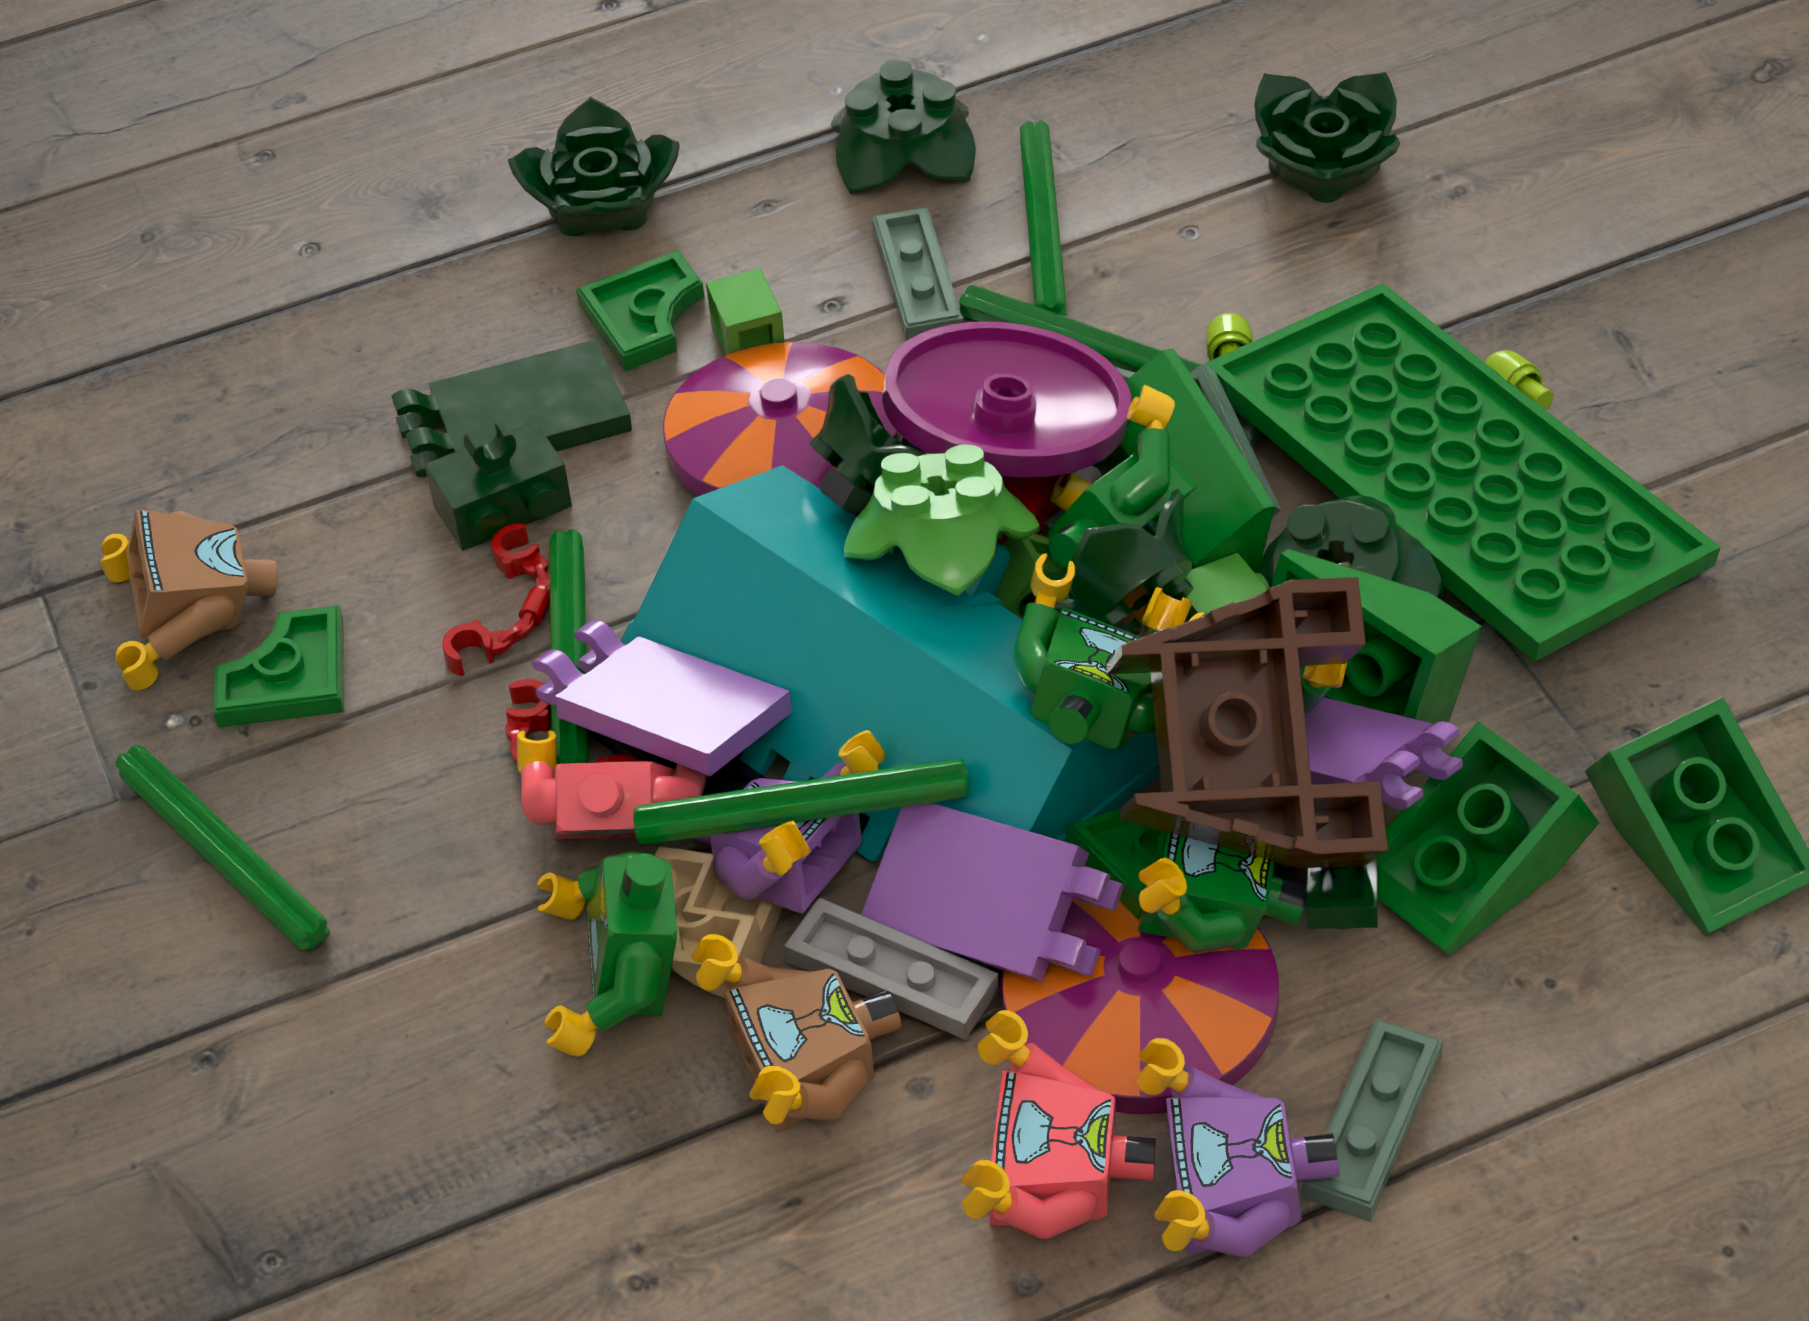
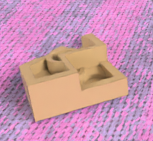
M659 846L655 856L670 862L672 869L677 922V942L672 962L673 970L692 984L700 987L697 983L696 973L702 966V963L694 962L691 955L702 938L708 934L724 936L736 947L738 957L741 956L761 963L783 907L759 898L750 901L740 899L729 887L722 885L716 878L713 854ZM724 980L719 988L708 992L725 998L724 991L730 989L726 987Z

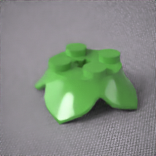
M968 444L957 445L948 449L946 453L921 456L909 453H896L882 460V474L875 481V488L870 501L854 520L845 540L844 557L866 561L879 559L887 552L892 555L897 545L901 548L909 568L918 576L959 596L987 571L995 557L997 538L1002 540L1004 534L1014 540H1023L1039 532L1040 527L1035 516L1019 499L1007 491L1003 478L996 468L984 461V452L980 447Z

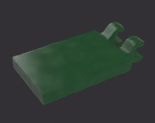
M597 339L430 382L431 395L423 394L415 389H404L391 395L398 415L396 423L402 438H406L412 452L410 459L417 477H427L424 464L464 449L466 433L473 431L479 442L496 436L495 422L498 420H502L509 430L535 420L555 451L632 431L629 410ZM442 427L444 433H439L433 429Z

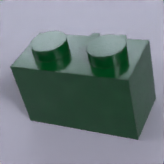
M498 420L495 422L496 436L479 442L473 431L468 432L464 437V449L424 464L433 505L462 551L492 540L497 531L505 526L512 524L528 525L572 507L565 464L535 420L511 430L508 429L502 420Z

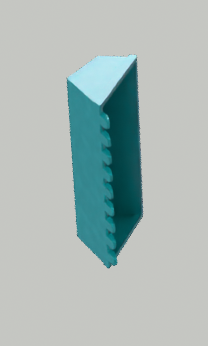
M783 465L692 499L636 617L629 622L620 640L627 645L639 636L790 691L792 713L747 747L740 760L762 775L766 773L779 753L790 761L782 780L799 782L819 779L837 763L843 762L838 755L840 748L853 736L868 730L886 752L884 761L878 764V770L955 758L964 760L969 778L968 795L959 799L932 802L933 804L1064 842L1066 841V825L1121 808L1135 793L1141 792L1160 776L1156 731L1144 735L1136 734L1121 749H1108L1086 739L1077 744H1067L1056 739L1051 733L1048 724L1036 720L1030 714L1035 693L1023 687L1013 659L1014 646L1023 619L1004 608L1002 601L994 596L1005 574L1004 571L1008 568L1011 556L1006 547L996 542L995 557L987 571L959 596L918 576L909 568L901 548L897 545L892 555L887 552L879 559L866 561L845 558V540L857 517L839 507L820 492L821 489ZM901 807L864 812L870 819L862 833V844L857 848L859 854L869 861H879L883 858Z

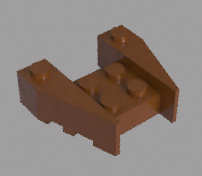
M1358 577L1289 580L1268 588L1266 592L1238 603H1229L1211 610L1202 617L1171 629L1167 627L1121 645L1107 663V675L1151 674L1161 792L1135 793L1120 809V820L1264 858L1298 869L1367 865L1388 851L1380 781L1314 785L1311 782L1300 666L1345 664L1366 645Z

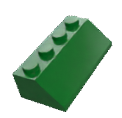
M1164 349L1128 378L1126 383L1130 390L1131 402L1135 397L1140 398L1144 385L1168 395L1175 402L1171 418L1164 428L1170 435V455L1197 485L1196 489L1184 500L1183 536L1187 554L1192 561L1191 570L1238 552L1252 571L1257 573L1262 560L1275 505L1175 349ZM1128 420L1127 432L1118 448L1108 457L1092 466L1097 467L1102 476L1107 474L1138 451V435L1141 431L1146 430V427Z

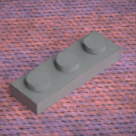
M820 897L784 946L787 963L812 972L827 968L838 972L845 988L865 997L888 990L894 999L898 1011L964 1040L967 1039L999 990L998 973Z

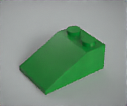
M1287 549L1282 552L1271 587L1289 580L1359 578L1366 645L1347 661L1342 687H1331L1324 698L1432 723L1433 725L1442 721L1449 722L1482 626L1429 592L1295 550Z
M1724 697L1609 751L1585 770L1616 830L1704 935L1809 884V849Z
M1479 721L1449 755L1450 757L1462 759L1463 767L1447 779L1438 780L1430 777L1421 787L1423 789V797L1410 807L1403 809L1386 828L1388 851L1379 856L1378 900L1447 955H1451L1555 876L1599 824L1578 793Z

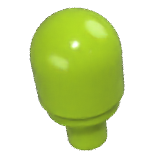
M1228 312L1216 316L1211 320L1206 330L1207 355L1210 361L1253 342L1250 324L1244 317L1236 313Z
M1500 350L1491 354L1484 361L1506 381L1517 387L1543 409L1547 410L1551 406L1554 394L1542 385L1543 378L1538 368L1524 357L1510 350Z

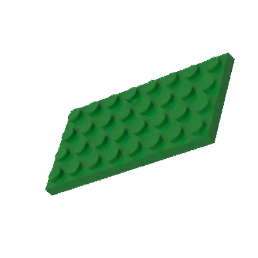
M1383 283L1205 363L1215 370L1232 408L1339 498L1368 496L1387 504L1395 513L1397 525L1419 540L1430 552L1440 573L1443 586L1534 662L1716 564L1721 548L1718 544L1517 387L1506 381L1494 369Z

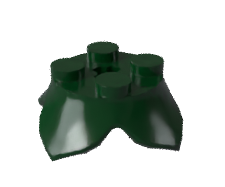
M891 60L880 67V73L873 74L859 82L846 95L845 106L834 115L831 127L836 133L840 132L836 147L837 168L850 194L879 188L888 184L896 178L907 164L915 165L926 177L936 180L970 181L974 169L976 146L973 134L966 122V118L969 115L968 107L956 99V88L951 82L942 80L934 74L912 69V66L906 61Z
M1381 72L1350 77L1341 81L1329 95L1324 97L1318 95L1311 85L1302 79L1264 73L1254 101L1255 119L1261 136L1256 140V148L1269 159L1268 168L1270 172L1279 176L1285 183L1309 192L1314 200L1323 203L1334 202L1342 196L1344 191H1349L1366 183L1379 171L1381 163L1393 156L1400 147L1398 137L1395 134L1390 135L1396 119L1397 99L1387 73Z
M590 96L565 118L557 130L555 148L552 152L548 148L546 151L538 147L526 148L509 158L508 163L512 174L522 188L548 208L550 215L558 221L559 230L567 236H580L586 232H606L618 228L630 231L639 229L646 223V211L653 204L656 190L670 175L678 158L680 144L679 141L662 134L651 135L646 140L640 139L638 142L630 123L618 111Z
M850 374L844 375L831 384L823 427L809 445L842 475L874 492L875 481L882 474L881 462L885 457L896 453H909L915 456L926 455V453L915 448L904 446L885 430L868 392L858 391L853 376Z
M1177 488L1171 492V497L1162 508L1158 521H1149L1145 528L1147 531L1138 525L1126 523L1086 528L1071 560L1075 566V575L1071 585L1075 598L1069 592L1064 600L1055 604L1054 609L1060 613L1062 608L1066 607L1138 635L1143 628L1139 622L1145 614L1156 587L1161 588L1164 594L1182 601L1183 597L1186 598L1194 587L1186 578L1191 571L1192 561L1187 554L1183 536L1184 499L1180 490ZM1025 606V607L1023 608V610L1021 611V613H1022L1023 616H1024V614H1025V610H1026V607H1027V606Z
M1347 496L1320 503L1316 506L1302 505L1294 509L1288 517L1287 527L1268 546L1263 554L1258 573L1265 577L1271 588L1280 554L1287 549H1291L1336 564L1349 562L1351 565L1349 568L1429 592L1437 598L1444 593L1440 573L1430 552L1419 540L1397 525L1395 513L1387 504L1368 496Z

